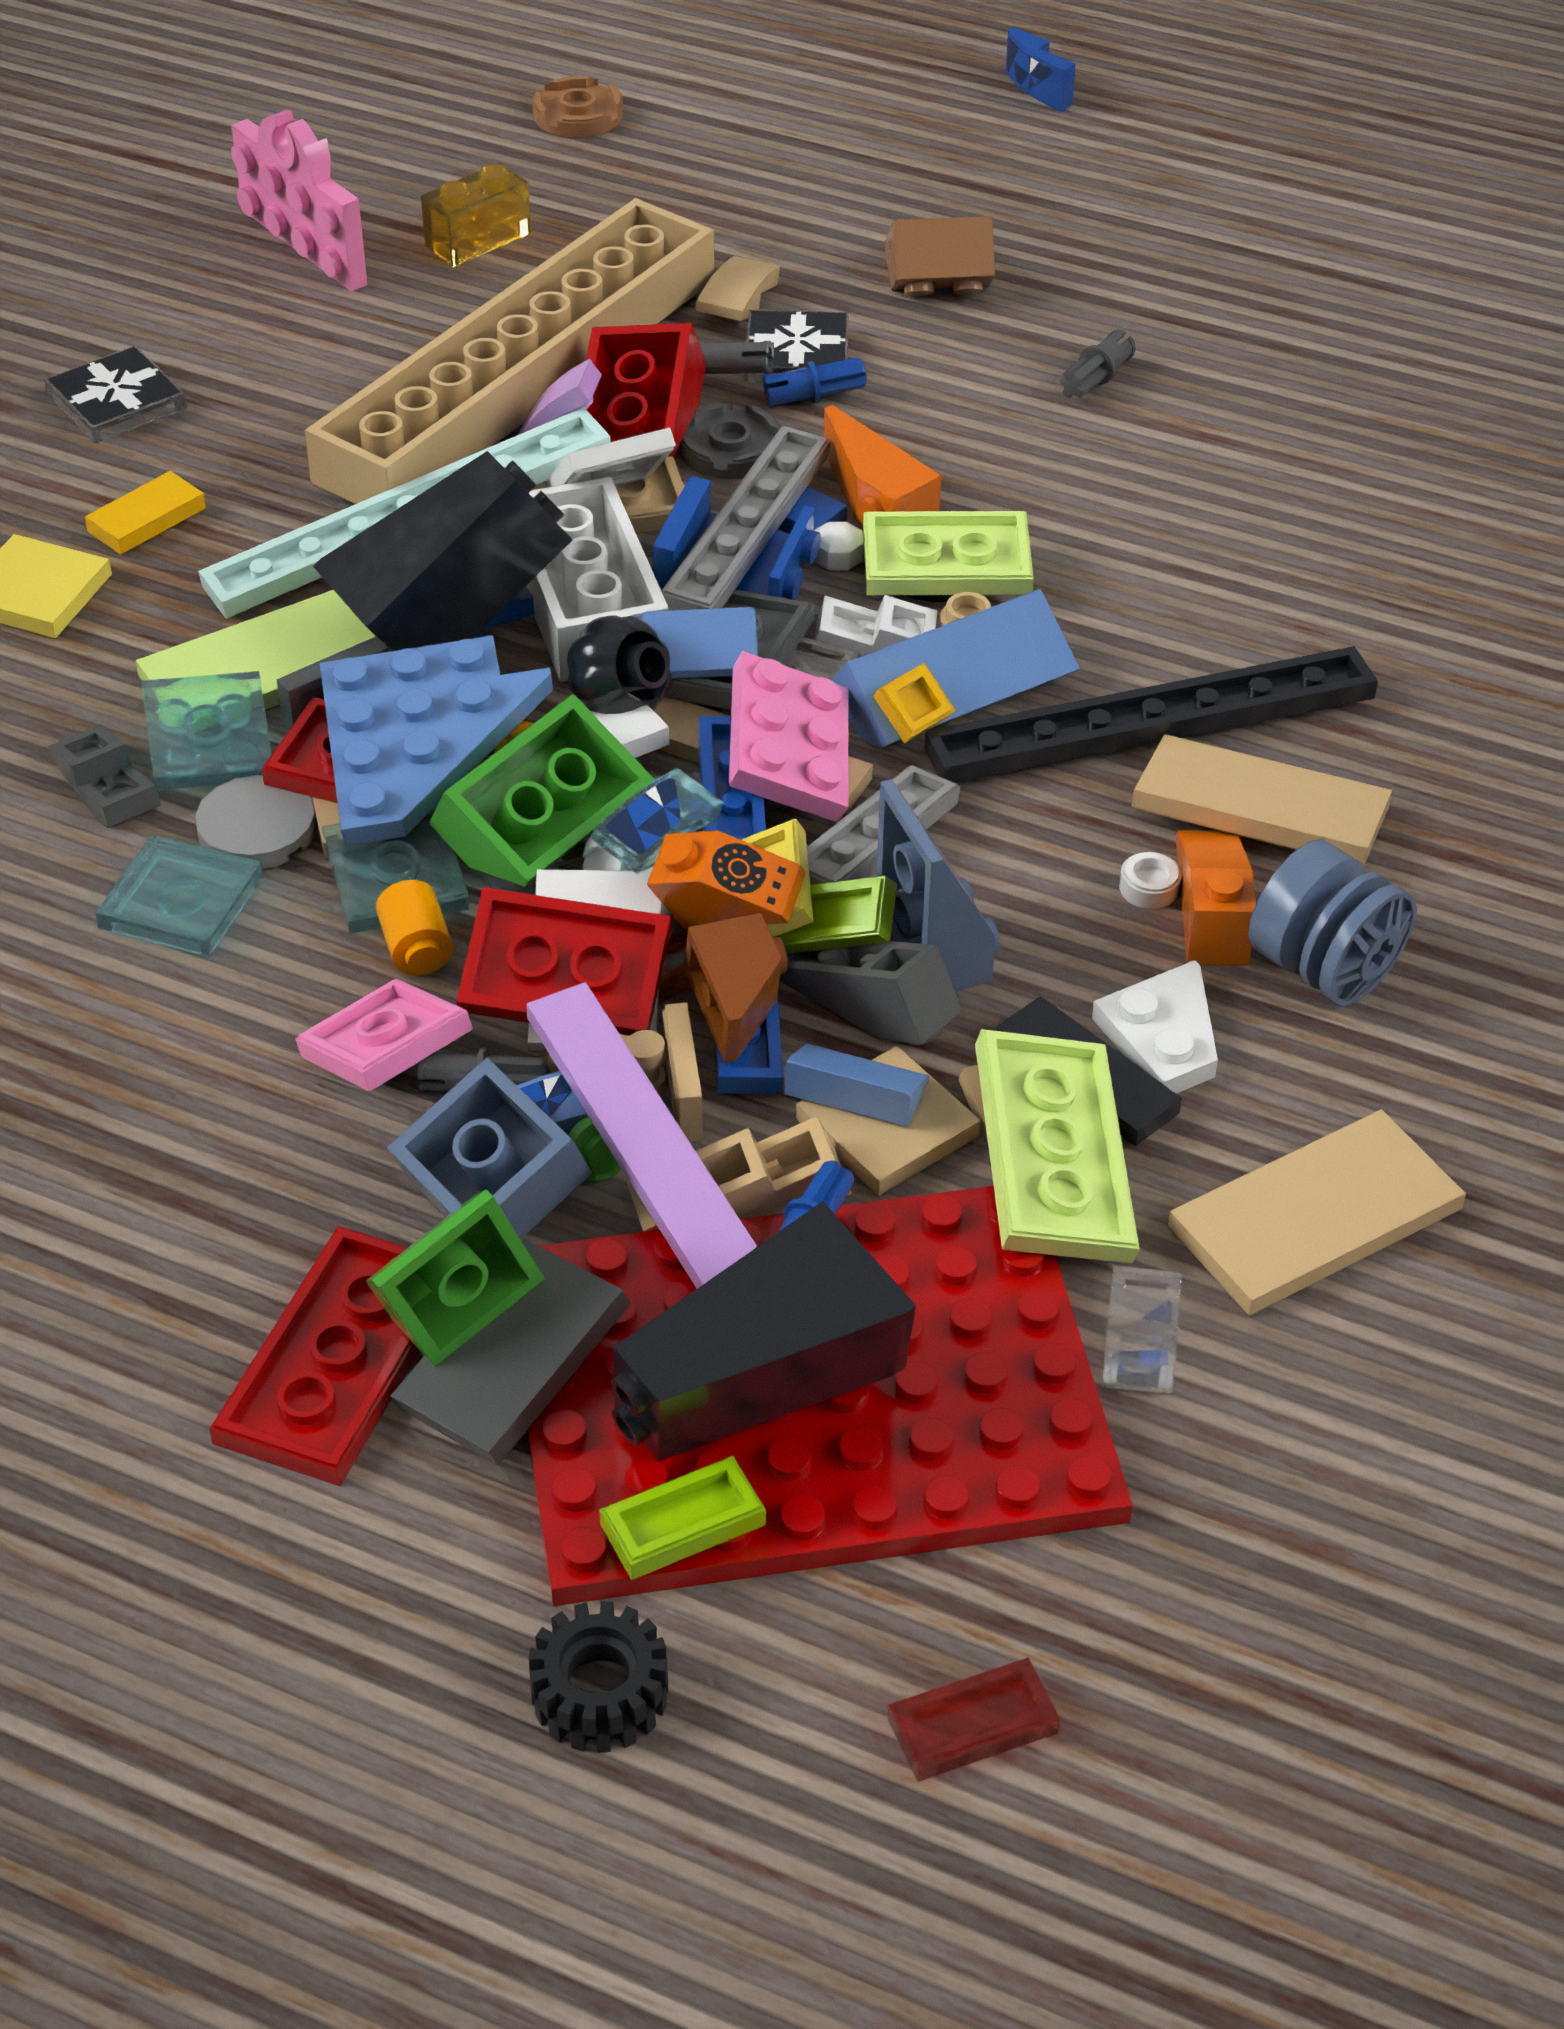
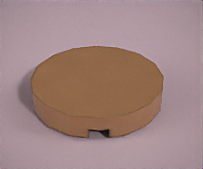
M567 76L554 79L545 84L544 92L539 93L537 90L533 95V120L539 128L550 134L567 138H587L604 134L615 128L623 119V95L613 84L608 83V88L598 85V79L590 76Z

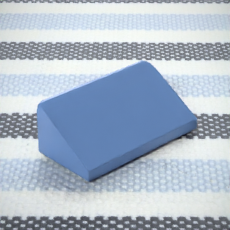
M752 607L646 611L642 613L641 619L646 621L656 631L658 638L665 643L669 650L671 679L733 677V666L742 651L758 656L756 611Z
M806 1043L787 1060L785 1065L784 1094L909 1127L929 1083V1075Z

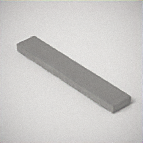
M781 426L661 592L669 610L723 608L828 458L831 444L830 439L791 427Z

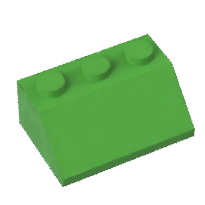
M572 694L443 793L429 825L470 868L525 887L536 879L537 869L547 870L590 836L601 822L624 809L654 784L655 779L590 710Z

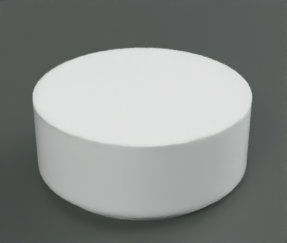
M1156 852L1138 853L1129 857L1123 863L1119 889L1122 896L1129 903L1145 909L1163 908L1169 906L1178 898L1182 872L1179 865L1166 855Z

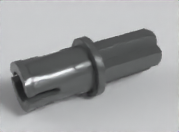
M1117 329L1112 331L1098 345L1086 347L1080 353L1079 361L1061 375L1060 383L1064 386L1062 393L1068 398H1071L1073 395L1082 398L1097 384L1108 383L1114 377L1116 369L1134 356L1136 351L1134 339L1129 336L1123 343L1117 344L1127 333L1124 330Z
M479 1048L478 1053H445L436 1051L419 1062L418 1080L420 1081L418 1086L420 1091L426 1092L450 1091L486 1057L516 1085L550 1074V1069L547 1061L543 1058L489 1055L488 1048Z

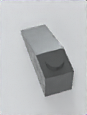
M890 941V943L786 954L787 972L780 974L779 979L781 982L875 1038L905 1042L911 1046L923 1045L936 1039L942 1033V1027L963 1011L937 945Z

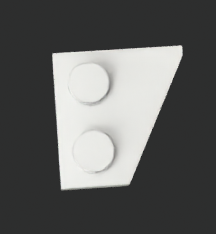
M1195 960L1094 1001L1092 1019L1127 1059L1176 1094L1215 1078L1218 1058L1201 967Z

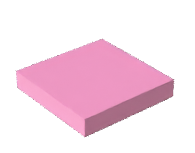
M395 978L301 1033L295 1040L302 1058L370 1092L473 1030L467 1010Z

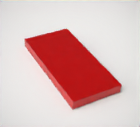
M337 1226L209 1428L213 1445L341 1486L390 1403L392 1393L401 1384L420 1352L392 1320L366 1283V1280L408 1247Z

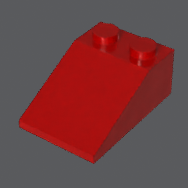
M692 323L592 327L586 360H592L601 373V378L593 394L594 400L586 410L610 435L611 442L670 427L676 446L668 457L674 456L700 404L706 361Z

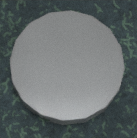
M263 775L235 778L215 787L201 800L195 814L200 848L206 854L209 851L211 854L216 855L218 863L233 869L255 871L280 866L290 861L289 854L296 851L300 846L303 852L312 843L317 829L312 798L307 795L264 785Z

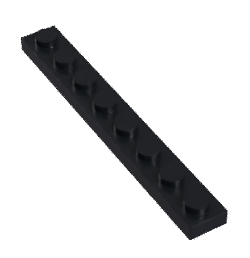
M1352 646L925 731L924 749L939 777L953 783L966 782L978 778L1157 743L1162 740L1164 734L1184 738L1375 699L1378 680L1356 647Z

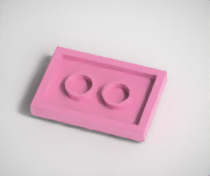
M742 651L733 666L729 786L834 822H839L849 807L848 688L838 685L830 679L816 677L787 667L776 660L762 658Z

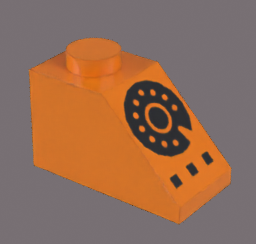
M718 830L666 834L647 886L683 929L756 913H762L766 924H784L789 922L806 872L798 863Z

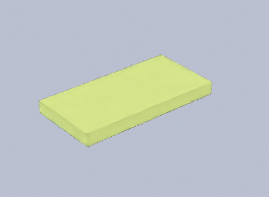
M331 590L137 659L136 666L140 679L182 736L187 739L280 705L277 679L371 639L375 635L359 620L338 594Z
M981 1029L975 1043L1002 1250L1132 1264L1140 1248L1106 1045Z

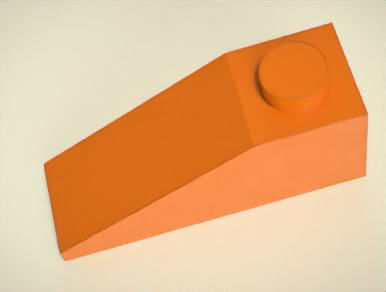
M833 404L824 408V437L831 440L830 453L827 460L856 521L863 525V512L939 511L940 474Z
M1177 830L1176 847L1178 865L1182 872L1180 892L1187 963L1195 960L1199 965L1249 966L1252 946L1248 933L1251 916L1256 906L1253 870L1239 836L1223 831Z

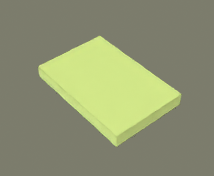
M1024 511L863 512L866 595H955L961 592H974L981 595H1025L1033 591L1034 576L1027 513Z

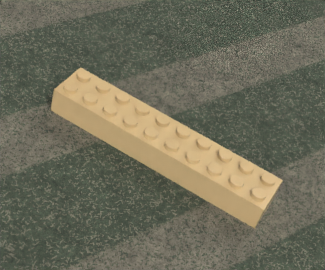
M634 198L305 429L311 483L357 504L495 445L524 423L533 405L550 385L566 372L586 361L592 327L658 324L701 292L714 274V230Z

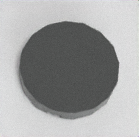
M716 403L704 406L696 410L679 444V455L688 467L702 475L719 479H742L781 426L773 415L757 406L746 405V411L733 410V403Z

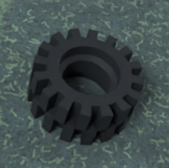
M600 1601V1614L589 1615L587 1602L574 1605L575 1619L569 1621L563 1611L559 1612L551 1618L552 1632L542 1627L535 1636L536 1649L531 1648L529 1654L532 1705L535 1704V1714L540 1725L543 1726L548 1723L549 1735L559 1743L570 1732L571 1748L583 1752L585 1751L588 1739H597L598 1753L611 1752L610 1738L619 1736L624 1748L637 1743L636 1726L648 1735L656 1727V1714L663 1716L667 1706L668 1665L663 1637L657 1639V1627L649 1618L639 1625L638 1610L627 1605L621 1617L614 1616V1602ZM592 1661L617 1663L625 1667L629 1674L626 1682L621 1686L599 1693L587 1692L576 1688L570 1681V1675L579 1666Z

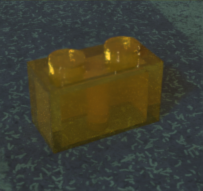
M501 163L486 165L478 172L456 181L445 182L439 188L421 195L425 247L453 267L531 234L528 182Z

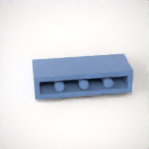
M1040 588L848 661L832 681L848 688V720L855 731L871 746L882 748L902 739L873 695L879 688L922 663L926 664L956 710L950 718L938 725L1076 672L1080 667Z

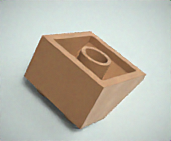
M992 216L893 220L884 242L892 290H904V295L908 297L929 296L934 294V289L953 288V293L956 295H974L983 292V287L990 286L995 277Z

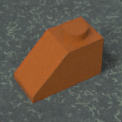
M762 913L688 927L685 972L724 1064L737 1061L777 1002L780 974L787 972V955L783 941L779 936L772 937Z

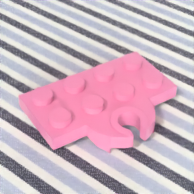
M284 110L262 119L259 127L249 119L232 124L234 146L231 148V156L237 168L239 182L237 200L241 210L268 229L273 236L280 238L295 249L300 256L307 258L323 270L328 277L335 279L349 291L353 292L367 286L359 199L330 178L331 157L327 138L318 141L304 119L293 122L291 110Z

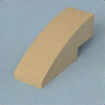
M818 1116L759 1142H756L750 1129L746 1128L696 1151L739 1219L783 1213L788 1202L803 1196L824 1162L833 1160L840 1164L834 1147ZM627 1181L643 1232L659 1230L631 1183Z

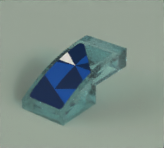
M676 768L649 783L622 803L594 829L591 839L638 874L654 866L666 834L694 832L715 822L724 802Z

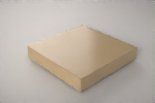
M898 1046L872 1060L929 1075ZM930 1075L929 1083L909 1127L804 1099L796 1103V1119L802 1123L818 1116L838 1159L878 1196L980 1136L981 1120Z

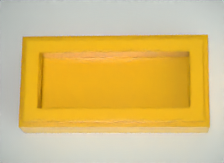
M168 471L86 515L87 532L122 555L206 508L204 493L172 471Z

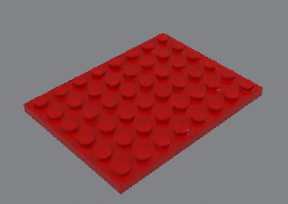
M994 1186L840 1206L835 1214L838 1219L916 1305L906 1367L889 1378L658 1461L644 1443L637 1447L633 1446L620 1432L612 1417L611 1411L615 1409L614 1391L611 1385V1380L614 1379L613 1347L697 1288L660 1230L537 1245L622 1289L631 1303L527 1430L553 1606L1130 1523L1133 1505L1056 1255L1002 1250ZM783 1213L740 1219L757 1247L778 1233L785 1220ZM734 1456L766 1509V1525L631 1580L600 1525V1509Z

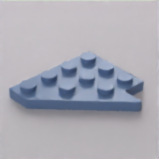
M493 635L320 663L340 826L345 847L405 837L438 805L443 793L470 773L553 691L550 667L500 675Z

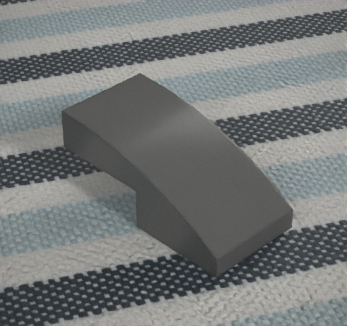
M98 725L48 746L53 760L86 806L107 828L161 806L156 785L131 765L125 743L103 725Z

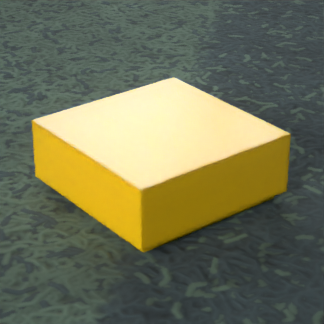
M925 663L879 688L873 695L904 744L950 718L956 711Z

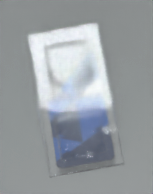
M1113 1265L1102 1387L1172 1395L1182 1272Z

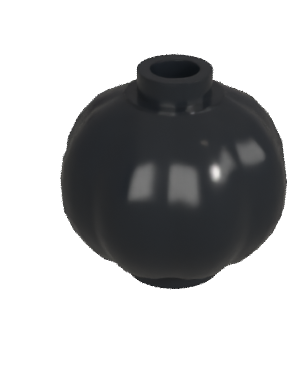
M616 615L594 619L585 626L579 638L571 644L568 651L569 689L590 711L603 714H619L645 705L654 711L660 699L666 695L670 687L669 650L665 643L658 638L656 631L642 619L633 616L619 617ZM629 694L635 696V697L638 698L639 700L634 699V698L631 697Z

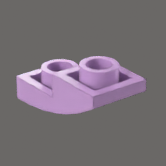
M591 359L575 366L546 389L529 411L519 434L583 407L587 409L594 400L593 394L601 378V373Z

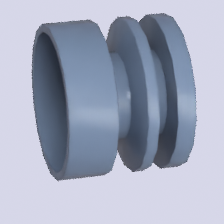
M1324 839L1307 842L1293 852L1272 875L1260 894L1252 913L1248 936L1253 949L1283 969L1290 972L1300 971L1304 983L1321 990L1322 995L1334 1003L1346 1006L1358 1002L1371 992L1391 970L1404 950L1414 928L1417 906L1413 895L1394 884H1390L1388 879L1374 871L1365 874L1363 863Z

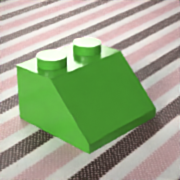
M485 1189L475 1194L406 1250L393 1258L387 1265L366 1280V1283L392 1320L427 1360L436 1367L545 1278L495 1198Z

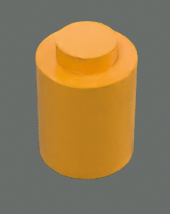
M404 880L392 884L380 894L376 902V913L394 966L400 972L413 976L430 974L443 967L452 956L453 942L434 889L423 881Z

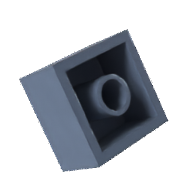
M488 1057L387 1147L411 1182L446 1217L475 1194L487 1189L497 1201L520 1239L592 1174L591 1169L573 1140Z

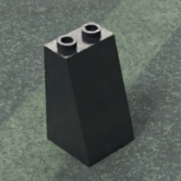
M486 451L322 557L313 567L376 637L392 651H398L407 648L472 639L573 539L557 524L565 516L563 512L542 491L534 498L529 494L536 486L531 478L513 460L504 468Z
M822 1201L613 1347L614 1379L611 1380V1385L614 1391L615 1409L611 1411L612 1417L620 1432L633 1446L637 1447L644 1443L654 1457L661 1461L889 1378L906 1367L916 1305Z

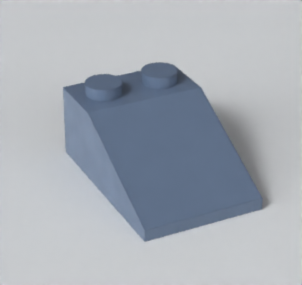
M890 779L880 782L877 877L887 876L897 883L890 941L937 945L955 991L992 981L994 954L1000 951V938L995 923L991 918H984L974 903V896L968 881L963 877H957L949 862L894 781Z

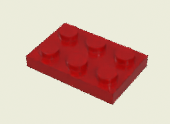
M483 887L456 1000L457 1006L467 1010L469 1014L530 1023L527 1019V1003L586 982L619 1034L630 1036L636 1031L650 1030L671 930V917L669 915Z

